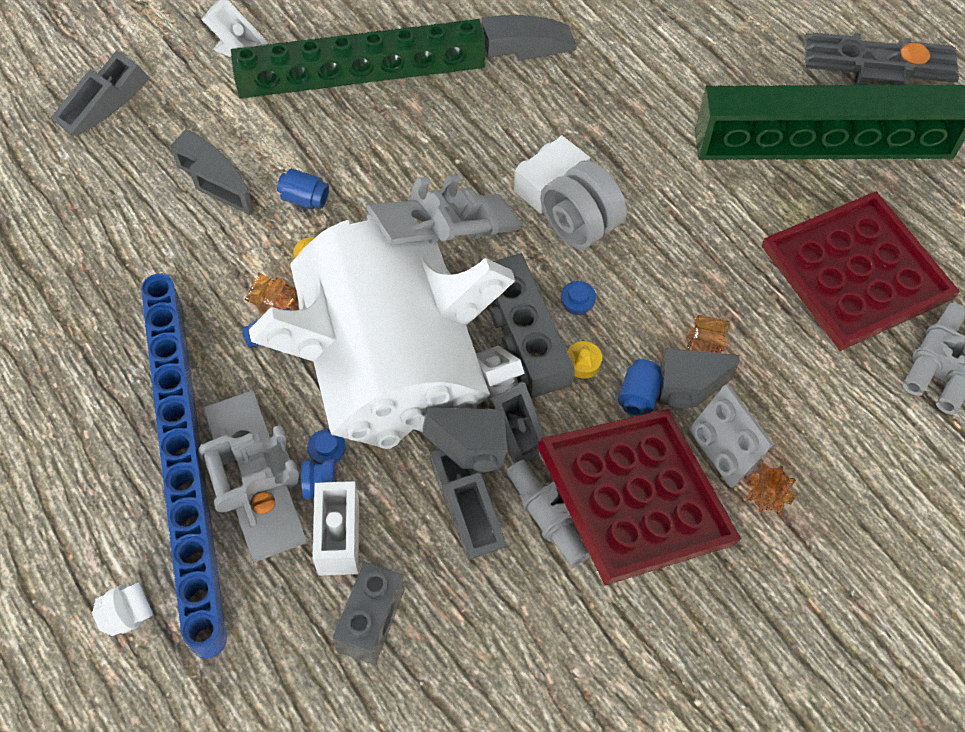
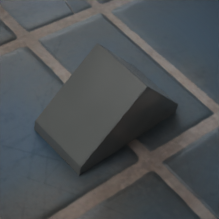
M521 382L489 399V409L504 410L507 452L514 463L520 460L528 462L539 456L537 445L541 438L545 437L526 384Z

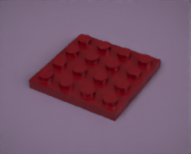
M877 191L766 237L761 246L839 351L955 299L960 292Z
M669 409L541 438L537 445L605 586L735 546L741 540L739 533Z

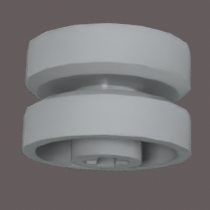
M590 160L580 161L570 168L564 176H558L541 190L540 200L542 208L550 225L558 236L576 249L586 250L602 238L603 234H608L626 220V203L619 186L605 169Z

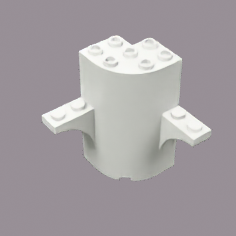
M367 215V221L350 224L349 220H346L323 231L292 261L290 266L298 295L299 310L287 311L271 307L249 330L251 342L314 362L332 435L390 449L396 446L413 429L423 432L426 407L476 409L481 402L490 396L466 325L475 319L479 313L516 280L511 269L486 258L463 273L451 275L443 261L438 243L430 244L429 241L390 245L372 216Z

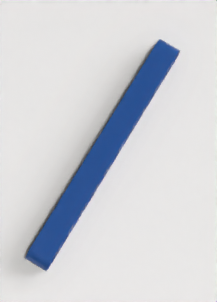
M157 273L150 275L143 281L141 294L180 629L183 640L192 652L200 658L207 659L213 658L223 651L227 641L204 465L203 460L200 459L198 454L201 443L182 304L172 279L168 275ZM179 384L173 389H168L172 385ZM183 416L180 420L171 422L175 417ZM188 448L184 454L174 456L179 450ZM193 482L188 489L178 490L182 484ZM198 517L194 524L182 526L186 519ZM196 552L203 553L201 559L193 564L186 563L192 554ZM201 589L208 590L203 600L191 602L194 593ZM213 628V633L209 639L203 642L195 641L197 634L202 629Z

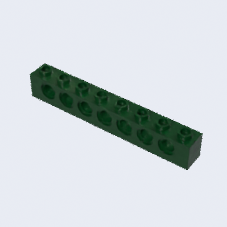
M480 19L230 49L232 72L239 99L485 68V39Z

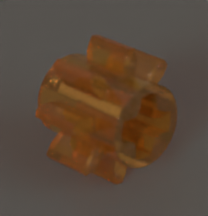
M763 464L758 475L751 474L746 483L753 488L750 490L747 500H754L755 504L759 507L760 513L764 510L774 509V512L778 515L783 510L784 503L791 505L794 501L796 494L790 491L796 479L789 478L783 471V466L768 469Z

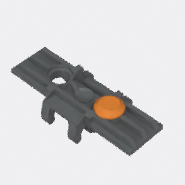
M815 32L812 34L806 33L805 68L853 73L852 80L857 81L856 85H869L872 79L887 80L888 84L904 85L906 78L955 83L959 81L956 47L952 45L911 42V38H904L903 41H898L897 44L862 41L860 33H854L853 36Z

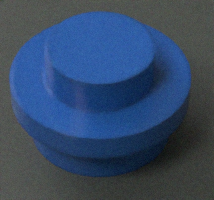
M570 282L561 292L563 306L574 315L585 314L593 308L596 301L595 290L586 282Z
M323 429L311 436L307 449L310 458L315 463L320 464L326 459H334L336 464L344 456L346 444L343 437L332 435L330 429Z

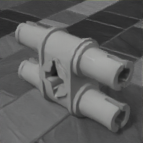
M950 303L937 324L928 327L926 338L921 347L913 353L914 365L903 383V388L908 393L920 396L925 392L933 376L946 381L947 384L936 406L942 412L951 415L959 411L965 400V336L958 333L965 320V307L958 303Z
M539 452V456H538V457H539L540 460L543 462V464L546 466V464H545V462H544V460H543V458H542V456H541V454H540V452ZM525 460L514 463L508 468L507 476L523 497V509L530 512L543 531V538L555 543L571 568H575L585 562L590 554L572 528L575 524L555 483L542 485Z

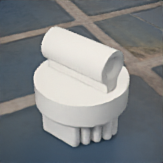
M139 582L129 587L119 585L108 590L105 595L95 600L92 611L99 631H103V633L110 634L111 636L134 630L140 626L143 620L153 616Z

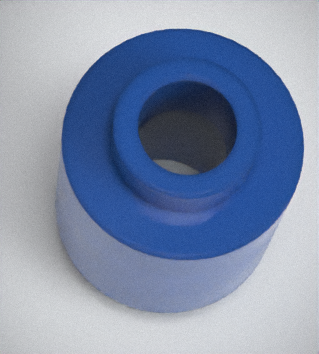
M290 168L287 173L281 174L277 184V192H280V197L283 201L311 210L314 207L322 209L328 198L329 184L323 182L321 177Z
M639 359L634 361L633 365L627 369L618 397V403L626 413L632 416H639L653 412L663 379L660 366L650 360Z

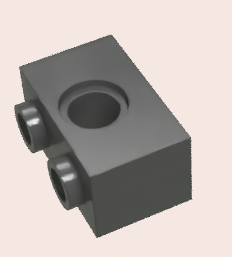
M363 562L332 637L338 653L376 665L405 591L402 574Z

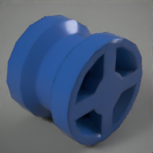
M326 459L320 464H314L311 460L302 461L301 484L304 499L314 498L315 483L337 482L334 459Z

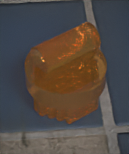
M259 272L245 300L260 307L258 312L265 314L271 307H279L281 310L289 308L297 291L286 284L285 280L279 277L273 280Z
M698 315L695 319V327L689 328L686 337L688 341L686 350L713 353L724 352L728 344V339L725 335L729 331V321Z

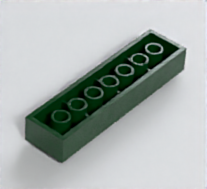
M965 85L706 86L695 126L698 160L954 159L965 140Z

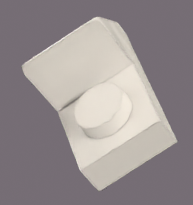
M217 0L201 19L221 39L214 47V50L231 57L230 49L267 45L268 43L229 0Z
M499 345L476 353L490 396L485 399L489 404L490 398L517 385L516 377L524 374L521 360Z

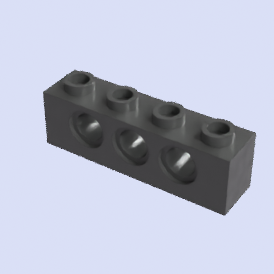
M519 253L493 261L511 269L516 280L490 303L492 306L490 314L495 328L501 327L504 349L521 360L524 374L516 377L518 383L523 382L526 384L531 398L572 386L574 366L523 254ZM518 324H527L529 326L521 327ZM537 352L542 354V356L536 357L530 355V353Z

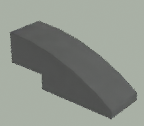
M499 15L481 18L485 49L489 58L515 53L517 60L522 61L575 51L577 48L568 24L553 19L529 15Z
M115 51L98 74L91 69L88 70L50 119L72 135L77 136L93 128L121 108L150 77L136 63Z
M185 129L170 146L177 168L191 174L197 190L251 215L254 209L249 191L233 164L211 143Z
M441 449L431 451L429 460L468 559L471 560L506 548L507 544L481 472L478 473L474 469H462Z

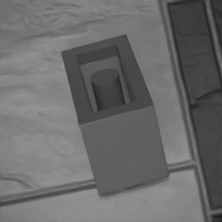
M665 348L660 365L663 379L659 390V404L670 405L676 409L697 407L733 379L740 361V355Z
M426 407L423 435L462 469H474L478 472H490L495 469L501 470L507 453L505 413L503 409Z

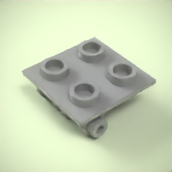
M729 384L723 386L688 429L731 489L744 476L751 478L760 471L757 466L759 460L774 445Z

